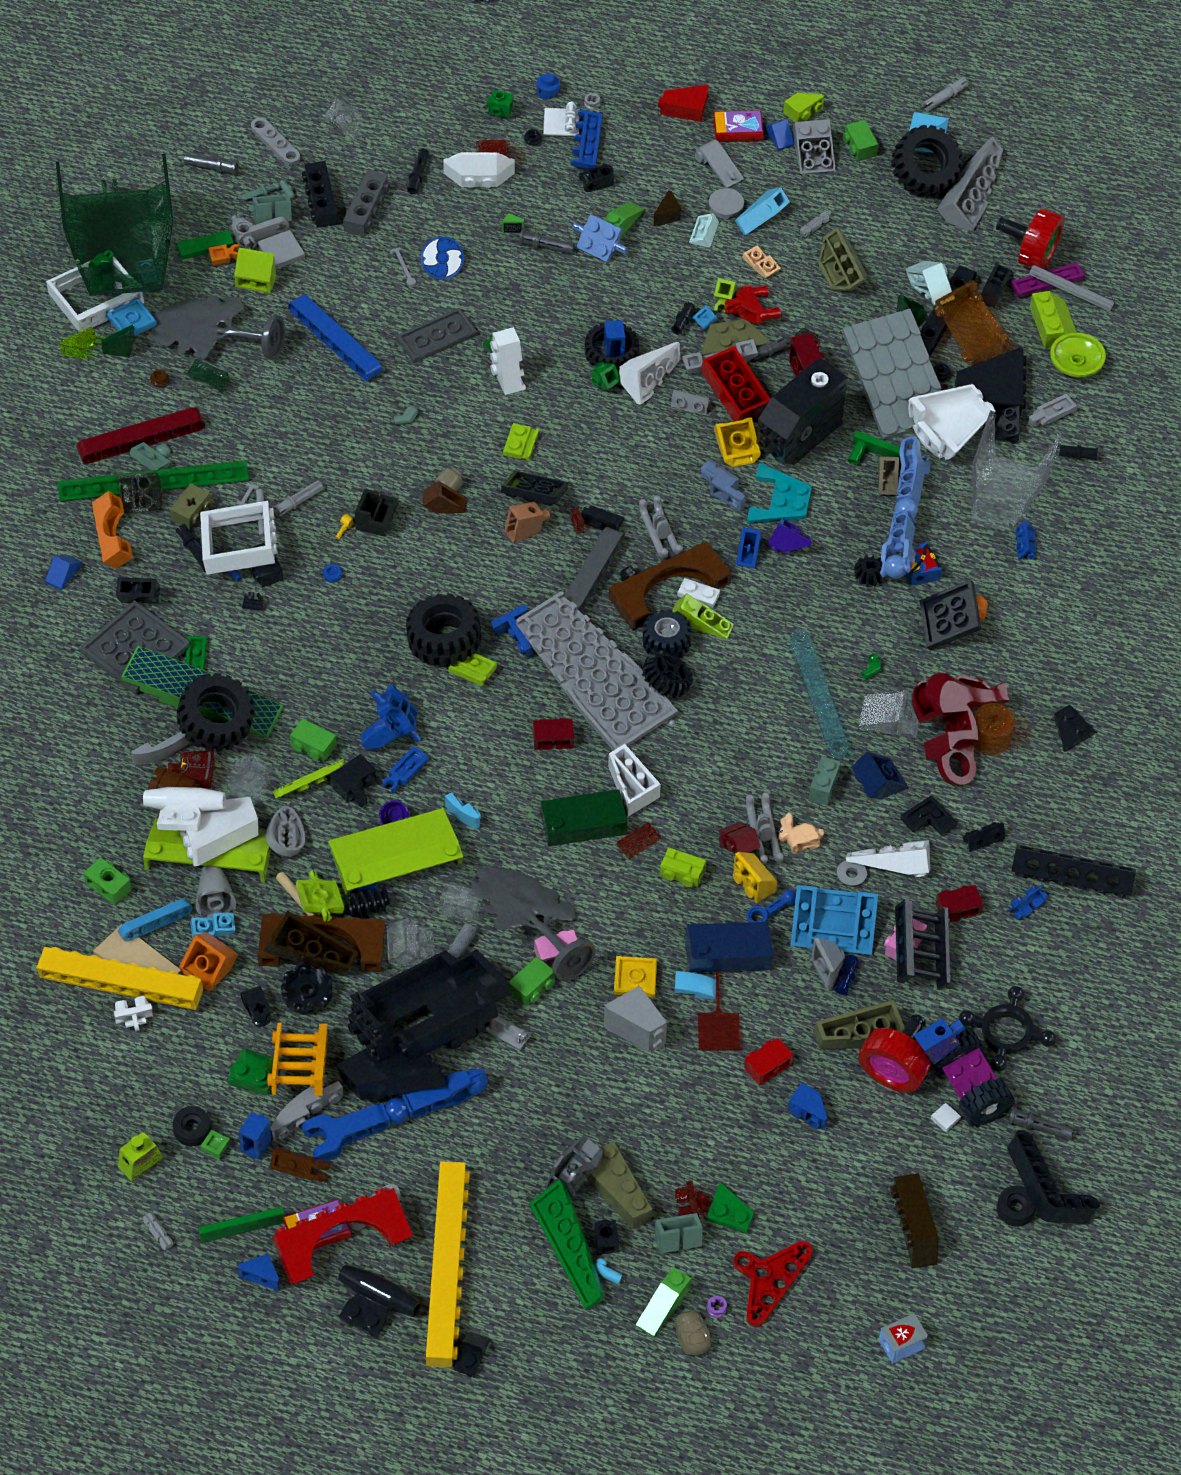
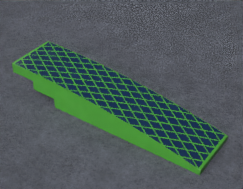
M137 646L121 677L122 681L139 686L140 691L159 697V702L178 708L181 694L187 684L193 682V679L198 676L203 678V674H208L209 672ZM250 691L249 695L254 700L255 713L249 732L268 738L283 709V705ZM205 702L198 706V710L203 717L220 723L233 719L231 711L221 703Z

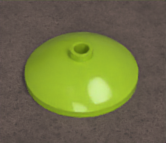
M1068 333L1054 341L1051 346L1050 358L1053 365L1060 372L1072 377H1088L1101 370L1105 363L1106 353L1102 344L1094 337L1084 333Z

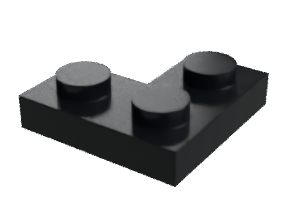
M932 795L903 813L900 818L913 833L927 823L941 836L957 826V821Z

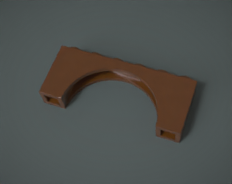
M706 541L677 554L673 558L663 560L660 564L649 567L637 575H632L620 583L613 584L609 588V600L632 631L642 627L650 615L644 599L648 591L658 582L670 577L683 576L695 578L710 587L721 589L731 583V572Z
M277 913L262 914L258 948L259 966L279 967L282 957L264 952L263 950L284 915ZM297 915L327 934L348 942L358 951L361 971L382 972L385 920L331 916L332 919L328 922L326 919L325 922L323 917L317 915Z

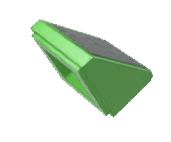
M508 213L502 221V233H521L522 228L524 229V220L513 214Z

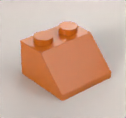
M208 932L197 934L194 936L179 969L186 976L193 975L201 979L203 988L211 991L232 969L239 954Z

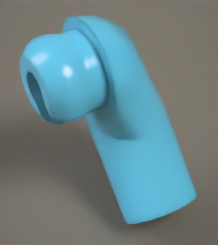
M598 1258L594 1263L597 1274L618 1284L622 1274L606 1267V1260Z

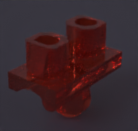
M687 1181L686 1187L675 1189L676 1203L688 1202V1206L678 1207L679 1216L697 1213L699 1217L698 1208H700L701 1213L707 1211L706 1207L711 1204L710 1197L704 1196L703 1191H698L697 1197L695 1196L693 1181Z

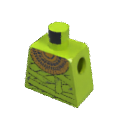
M142 1132L132 1137L130 1142L121 1147L119 1150L118 1168L132 1182L163 1159V1156L156 1144Z

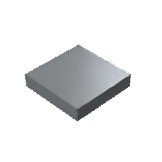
M290 230L257 242L260 251L275 255L276 269L305 259L304 251Z

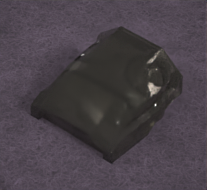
M158 472L116 475L119 481L120 498L122 499L124 513L161 510L162 489Z

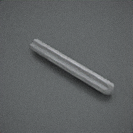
M1033 265L1029 274L1107 311H1110L1114 305L1112 300L1036 265Z

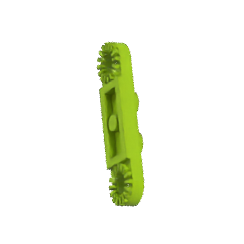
M344 759L272 791L275 799L294 790H298V792L310 788L308 784L314 781L316 784L327 780V775L346 764Z

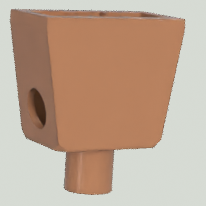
M535 502L509 507L504 531L513 544L539 533L543 521L550 519V513L547 508L541 510Z

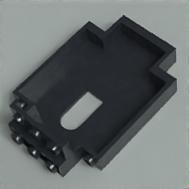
M477 949L456 960L445 950L360 993V995L358 992L350 995L352 1013L348 1014L350 1022L348 1028L352 1035L357 1036L360 1044L366 1046L369 1054L375 1056L379 1062L399 1052L413 1061L498 1017L495 1002L509 996L510 992L505 977ZM424 1008H427L434 1015L406 1030L394 1029L396 1023Z

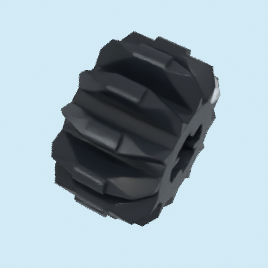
M873 554L872 557L865 555L864 559L859 558L854 566L855 579H859L860 584L865 582L866 586H868L869 583H872L875 587L877 583H882L885 577H882L880 574L883 564L881 557L876 559Z

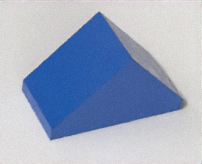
M777 120L763 125V129L778 151L794 146L788 120Z
M742 527L736 565L755 568L762 530Z
M67 554L54 556L45 583L62 590L83 562Z
M268 1253L239 1264V1277L279 1291V1277Z

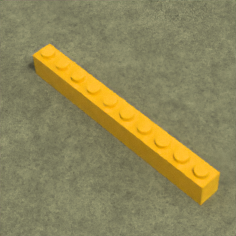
M440 1161L426 1366L452 1367L453 1360H457L458 1347L454 1346V1340L459 1339V1327L455 1326V1322L460 1320V1307H457V1300H461L462 1287H458V1280H463V1267H459V1263L464 1261V1248H461V1241H465L466 1228H462V1222L467 1221V1209H463V1205L468 1203V1190H465V1184H469L470 1171H466V1163Z

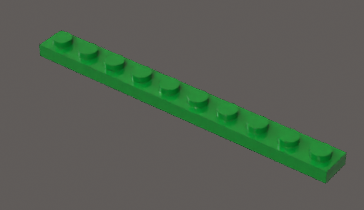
M242 460L57 481L59 499L60 501L101 497L108 491L115 495L183 488L188 487L190 484L201 486L246 481L249 479L247 461Z

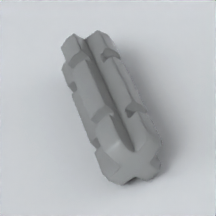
M822 212L801 227L800 234L803 237H807L821 227L822 223L828 222L829 215L826 212Z
M150 1212L145 1215L143 1222L149 1227L155 1239L160 1242L163 1250L171 1248L173 1241L167 1236V1232L159 1221L156 1220L154 1214Z

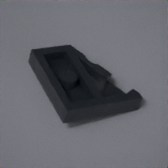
M1070 704L1054 714L1064 752L1094 735L1095 730Z

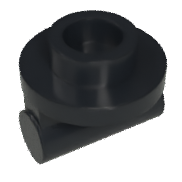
M248 592V595H244L242 608L262 611L263 597H260V593Z

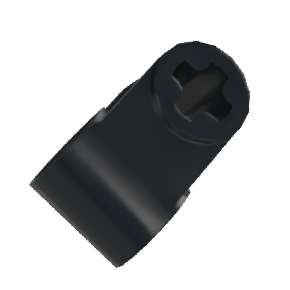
M603 164L598 167L582 170L579 173V179L584 184V191L593 192L612 186L614 183L613 167Z
M261 986L240 992L243 1005L248 1011L253 1024L258 1027L266 1026L270 1022L269 1005Z

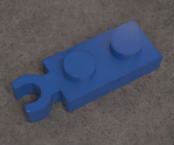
M413 746L388 772L389 777L385 778L382 782L383 788L391 784L393 785L390 788L391 793H395L399 784L405 786L429 761V756Z

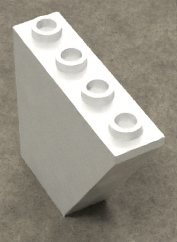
M251 798L227 799L224 809L201 812L198 831L179 830L180 836L183 837L184 848H187L188 859L192 860L193 866H199L258 836V817Z

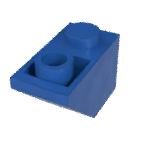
M801 1082L789 1100L788 1111L795 1118L806 1120L812 1127L825 1130L827 1115L820 1092Z

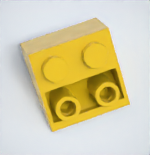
M737 852L735 854L733 879L737 884L743 886L746 895L750 899L753 898L758 903L776 892V879L754 853Z

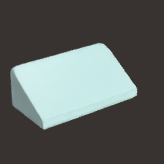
M713 213L698 216L689 243L711 247L719 224Z

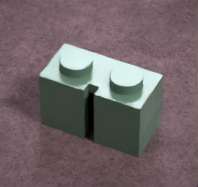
M288 194L252 197L253 218L256 224L277 217H285L288 222L292 221L291 201Z
M821 757L810 786V801L828 806L839 776L840 761Z
M697 1213L655 1220V1241L660 1254L678 1251L679 1247H682L683 1250L702 1247L703 1227Z

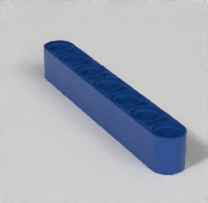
M302 294L288 303L290 312L365 381H369L383 371L380 362L307 295Z

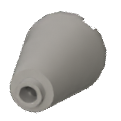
M204 866L201 871L195 907L198 914L207 915V918H212L213 913H230L236 907L235 895L220 867Z

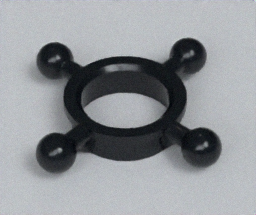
M1013 986L1008 990L1009 1004L994 1006L986 1012L983 1018L974 1016L968 1010L961 1012L959 1015V1020L964 1027L971 1025L979 1026L982 1029L987 1045L997 1052V1055L990 1062L991 1068L996 1072H1001L1007 1067V1061L1004 1058L1005 1054L1021 1051L1030 1041L1038 1040L1045 1047H1051L1056 1042L1054 1032L1050 1030L1042 1033L1034 1031L1033 1021L1029 1014L1017 1006L1018 1002L1024 997V991L1019 986ZM1011 1017L1022 1024L1025 1035L1016 1043H1001L991 1035L989 1025L996 1018Z

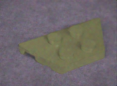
M744 319L710 324L701 356L721 352L733 346L736 347L735 343L751 339L754 340L756 348L763 346L766 342L770 343V341L749 321Z

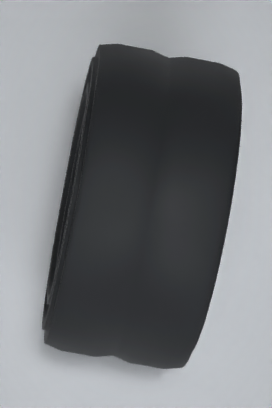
M197 1106L182 1108L173 1119L174 1136L178 1142L185 1146L201 1145L212 1129L208 1113ZM191 1122L198 1124L195 1130H188L186 1126Z
M1010 1186L1004 1189L999 1195L996 1207L999 1218L1004 1223L1014 1227L1028 1224L1034 1217L1036 1210L1026 1188L1022 1186ZM1018 1202L1022 1205V1209L1018 1211L1013 1210L1010 1204Z

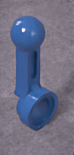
M791 889L785 890L782 893V897L766 908L760 906L750 908L747 912V921L766 922L768 918L787 905H794L796 892ZM759 914L763 918L760 921H754L752 917Z

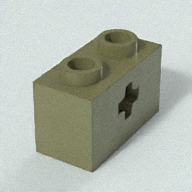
M190 484L170 508L171 521L179 525L186 524L188 529H191L194 524L197 525L201 519L200 512L208 511L211 507L210 493Z

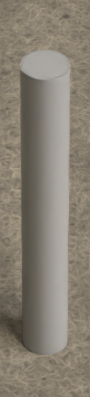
M257 489L256 502L264 501L263 490ZM264 519L258 520L260 538H265Z

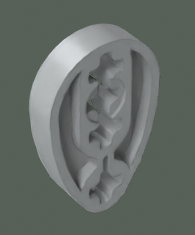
M283 806L275 813L268 825L266 841L273 851L289 857L295 856L301 851L305 844V832L295 810L289 806ZM285 830L286 833H288L286 836V845L283 843L285 841V837L283 836L285 834Z

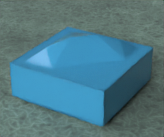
M705 305L693 316V319L706 331L710 324H714L718 320V317Z

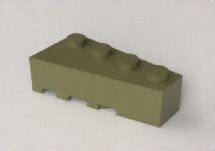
M892 1000L816 1021L813 1032L820 1050L861 1048L873 1030L890 1028L902 1032L904 1025L895 1001Z
M613 1141L601 1146L600 1148L604 1151L598 1169L592 1170L586 1176L587 1182L601 1194V1197L606 1202L610 1203L619 1216L632 1229L652 1221V1208L615 1142Z

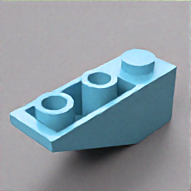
M781 187L768 190L742 213L735 222L742 233L746 235L780 212L790 201Z

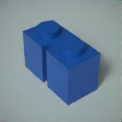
M623 320L605 321V356L618 357L624 355L625 332Z
M251 1112L238 1132L239 1141H241L240 1150L260 1160L272 1141L270 1120L262 1114L257 1115Z

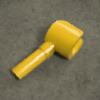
M345 514L342 516L340 522L343 526L335 538L340 539L347 528L350 529L354 525L350 515Z

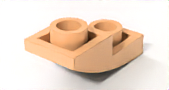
M758 245L743 253V259L765 278L781 269L770 255L766 256Z

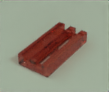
M648 822L619 840L617 847L630 859L659 841L661 835L656 833V829L652 828ZM652 835V837L649 838L648 840H646L645 842L641 843L640 845H638L637 847L633 848V849L630 850L629 852L627 851L628 849H630V848H632L633 846L639 844V843L642 842L644 839H646L647 837H649V836Z

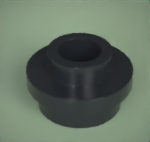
M530 129L524 135V141L528 145H538L542 140L541 134L536 129Z
M938 363L933 368L938 380L943 381L950 377L951 371L948 365Z
M632 565L624 568L619 572L620 580L624 581L630 576L635 575L637 569L633 568Z

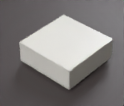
M946 1103L931 1115V1120L945 1132L952 1128L961 1118Z

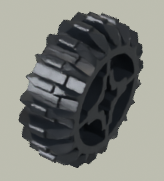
M661 650L659 652L654 651L653 654L646 658L642 667V676L645 677L644 681L649 683V687L655 689L654 692L658 691L660 695L665 694L667 698L670 696L673 698L677 696L682 697V695L689 691L694 679L692 678L693 673L690 672L691 668L686 666V662H682L680 660L681 657L677 658L675 654L671 655L668 651L665 653Z

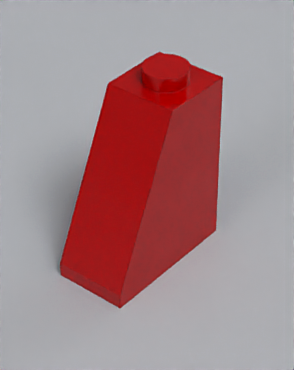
M709 85L664 90L663 97H659L658 101L660 115L701 122L708 100Z

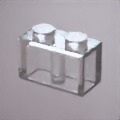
M445 883L439 902V913L446 917H459L468 922H479L485 899L477 897L471 888Z

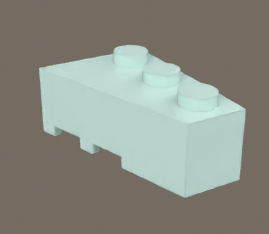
M923 261L906 268L911 286L919 293L924 292L925 298H931L932 304L935 305L954 297L946 276L948 274L947 268L941 262Z

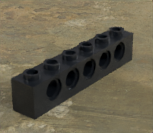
M1019 844L1016 845L1011 869L1017 876L1027 877V875H1031L1040 881H1047V879L1055 880V883L1059 885L1070 883L1079 889L1094 888L1095 892L1104 894L1107 891L1113 892L1115 896L1126 898L1127 895L1131 896L1136 875L1135 868ZM1032 859L1037 860L1039 866L1031 868L1028 865V861ZM1050 864H1056L1059 867V870L1056 872L1049 871L1048 866ZM1070 868H1076L1079 874L1071 876L1067 871ZM1090 872H1096L1099 878L1097 880H1090L1087 875ZM1115 876L1119 879V882L1117 884H1110L1107 879Z

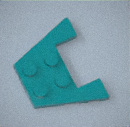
M759 463L756 480L775 483L770 509L750 507L747 524H754V522L770 523V521L781 520V518L787 521L806 519L812 486Z

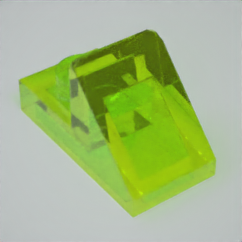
M89 327L60 341L61 354L63 356L88 360L86 348L97 343L95 331L92 327Z

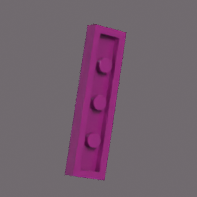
M1078 263L1048 270L1073 283L1082 281L1085 277ZM1031 275L1011 281V287L1018 298L1057 288Z

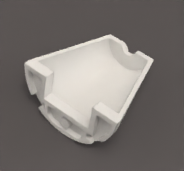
M973 384L912 397L909 399L908 404L909 417L914 419L915 425H913V429L919 440L934 456L939 459L944 457L945 460L954 457L995 413V410L991 403L982 400V392Z

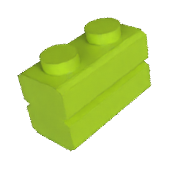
M668 848L660 866V875L668 881L676 880L686 887L694 886L698 888L706 870L707 860Z

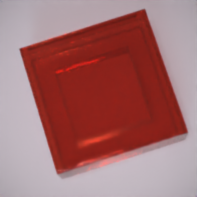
M573 508L571 510V522L576 534L584 533V520L579 508Z

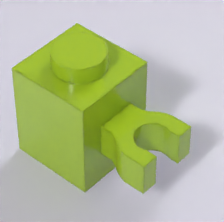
M718 278L714 297L719 301L715 304L714 311H718L721 305L725 306V301L735 299L738 288L736 282Z

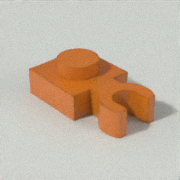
M234 244L230 248H227L226 245L208 248L212 266L230 263V258L237 259L238 252L236 251L240 247L239 244Z

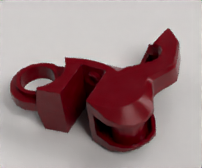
M938 673L932 675L929 679L919 681L914 687L912 706L919 724L944 722L946 733L924 742L926 760L937 759L939 773L945 782L950 785L960 787L970 783L975 777L974 745L978 743V729L972 708L1001 706L1009 702L1005 682L990 687L981 679L965 675H959L954 678L945 673ZM950 756H954L960 761L962 765L961 776H957L951 770L949 765Z

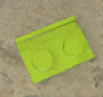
M513 423L503 455L518 459L523 458L529 461L539 435V429L536 428L534 430L529 426Z
M474 653L471 657L468 656L466 661L461 662L459 660L457 665H450L449 672L483 686L484 681L488 680L496 670L497 662Z

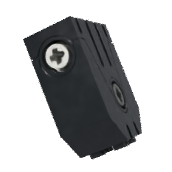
M820 357L770 399L758 419V437L756 439L758 446L768 451L775 459H779L784 464L795 465L842 425L848 377Z

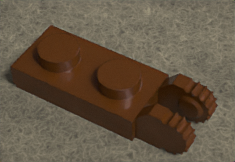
M275 1146L272 1152L270 1169L307 1180L313 1179L325 1182L328 1181L329 1175L322 1171H313V1168L328 1170L331 1163L323 1159H315L311 1156Z

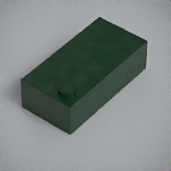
M619 789L541 801V818L548 847L627 835V819Z

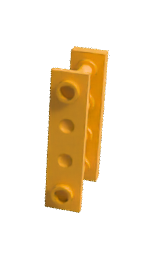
M277 1023V1031H273L272 1043L275 1044L272 1073H268V1086H272V1095H276L277 1084L310 1085V1087H314V1096H323L328 1024H319V1031L314 1034L282 1033V1023ZM282 1042H314L317 1045L313 1046V1048L281 1047ZM280 1056H313V1059L316 1060H312V1062H281ZM279 1070H305L314 1073L310 1074V1076H278Z

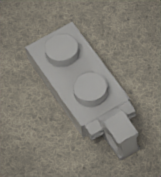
M1064 394L1037 407L1033 415L1029 416L1028 425L1031 428H1035L1040 424L1044 426L1076 411L1078 406L1067 394Z

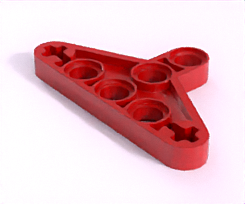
M799 1241L763 1260L747 1251H740L735 1254L734 1268L751 1279L746 1321L750 1326L760 1327L766 1322L812 1256V1246L808 1242ZM806 1249V1254L803 1253L798 1260L799 1250ZM739 1258H746L749 1264L747 1266H740L737 1260ZM787 1264H794L797 1270L795 1272H788L785 1266ZM757 1269H764L767 1275L765 1277H758L755 1271ZM776 1280H782L786 1285L784 1288L778 1289L773 1283ZM770 1296L774 1302L766 1305L762 1302V1298ZM760 1307L762 1309L760 1319H752V1316L758 1313Z

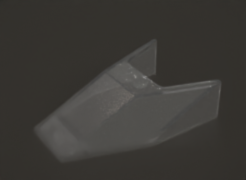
M990 410L973 460V522L1006 532L1012 530L1045 486L1063 440L1062 431H1058L1055 443L1039 464L1035 467H1030L996 455L994 411Z

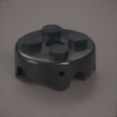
M305 961L299 962L293 970L287 971L284 975L281 985L283 1002L289 1009L298 1014H314L323 1010L332 999V977L321 966L315 968L309 966ZM304 988L313 990L310 994H303L301 992Z

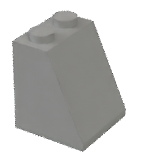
M640 986L605 1005L604 1027L647 1052L653 1049L658 1050L666 1043L667 1021Z

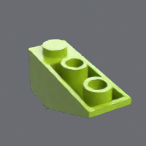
M688 593L681 597L673 608V612L678 611L681 616H686V620L690 621L692 629L720 638L728 639L734 625Z

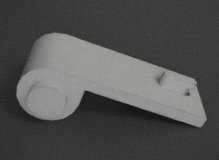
M714 139L696 149V160L702 164L709 163L725 188H729L744 180L717 140Z

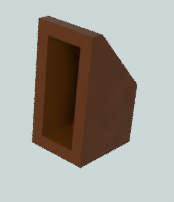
M438 481L423 491V506L436 514L466 513V497Z

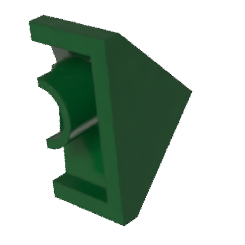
M902 294L898 296L896 312L911 309L919 328L928 318L923 305Z

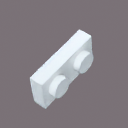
M684 578L677 596L683 597L688 593L704 605L713 608L720 595V590Z

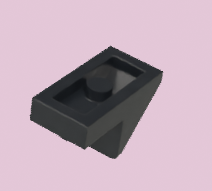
M469 1332L462 1341V1350L454 1366V1371L475 1378L490 1339Z

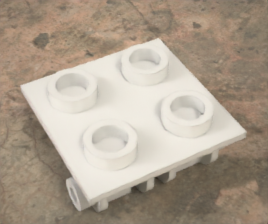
M568 102L566 109L545 108L543 135L575 136L579 134L576 122L579 121L577 114L580 109H576L574 102Z

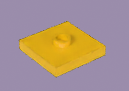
M616 956L614 995L622 996L640 986L648 997L655 998L657 958Z

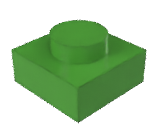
M211 1130L202 1143L201 1150L220 1159L230 1144V1138Z

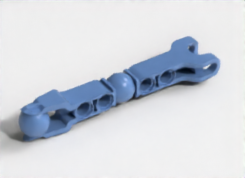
M916 436L904 438L900 446L901 471L897 489L899 496H897L898 502L894 507L895 512L892 518L889 538L882 545L881 561L883 564L880 571L882 577L887 575L894 579L903 577L906 572L909 573L911 571L916 555L912 547L915 532L914 523L918 513V503L921 497L924 476L929 474L931 465L927 455L921 456V445ZM913 443L912 450H908V446ZM904 551L903 557L899 555V552Z

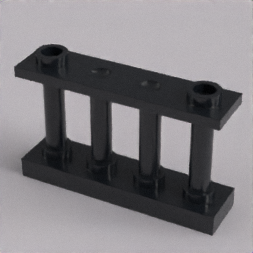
M904 899L895 906L897 982L905 983L915 975L935 979L937 990H942L950 984L952 974L950 972V917L948 916V908L944 907L932 915L914 911L912 900ZM913 919L935 923V934L915 930ZM913 938L935 942V952L916 949L913 946ZM914 957L936 961V971L915 967Z

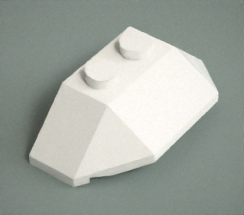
M461 152L451 156L449 159H444V174L461 187H497L515 174V159H509L499 153Z

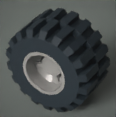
M660 610V613L654 612L653 616L649 615L647 621L643 624V647L645 652L653 654L654 651L659 652L661 650L664 653L668 651L671 655L675 654L677 658H683L685 653L689 652V647H691L690 621L686 620L685 615L681 616L680 612H673V610Z

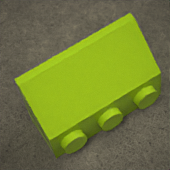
M1051 291L1032 294L1030 310L1044 348H1051L1054 341L1064 334L1077 333L1064 299Z

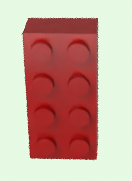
M733 346L703 359L701 373L732 420L735 422L751 417L752 420L758 419L769 403L770 397L737 348Z

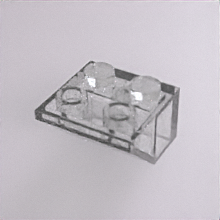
M405 917L387 927L389 963L400 968H411L435 956L433 930Z

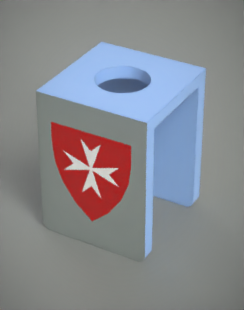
M911 1314L881 1328L879 1341L893 1364L925 1349L922 1340L927 1339L928 1335L917 1316Z

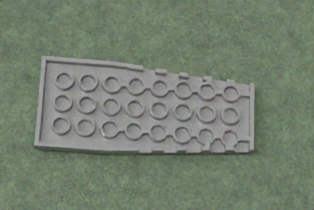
M562 591L516 620L517 627L578 711L613 751L624 744L628 747L677 715L678 710L664 694L660 695L658 691L654 692L655 689L649 687V683L644 681L645 677L642 676V669L625 652L622 653L613 640L609 641L603 635L604 632L599 627L596 628L590 622V618L586 614L583 615L577 609V605L574 602H570L564 597Z

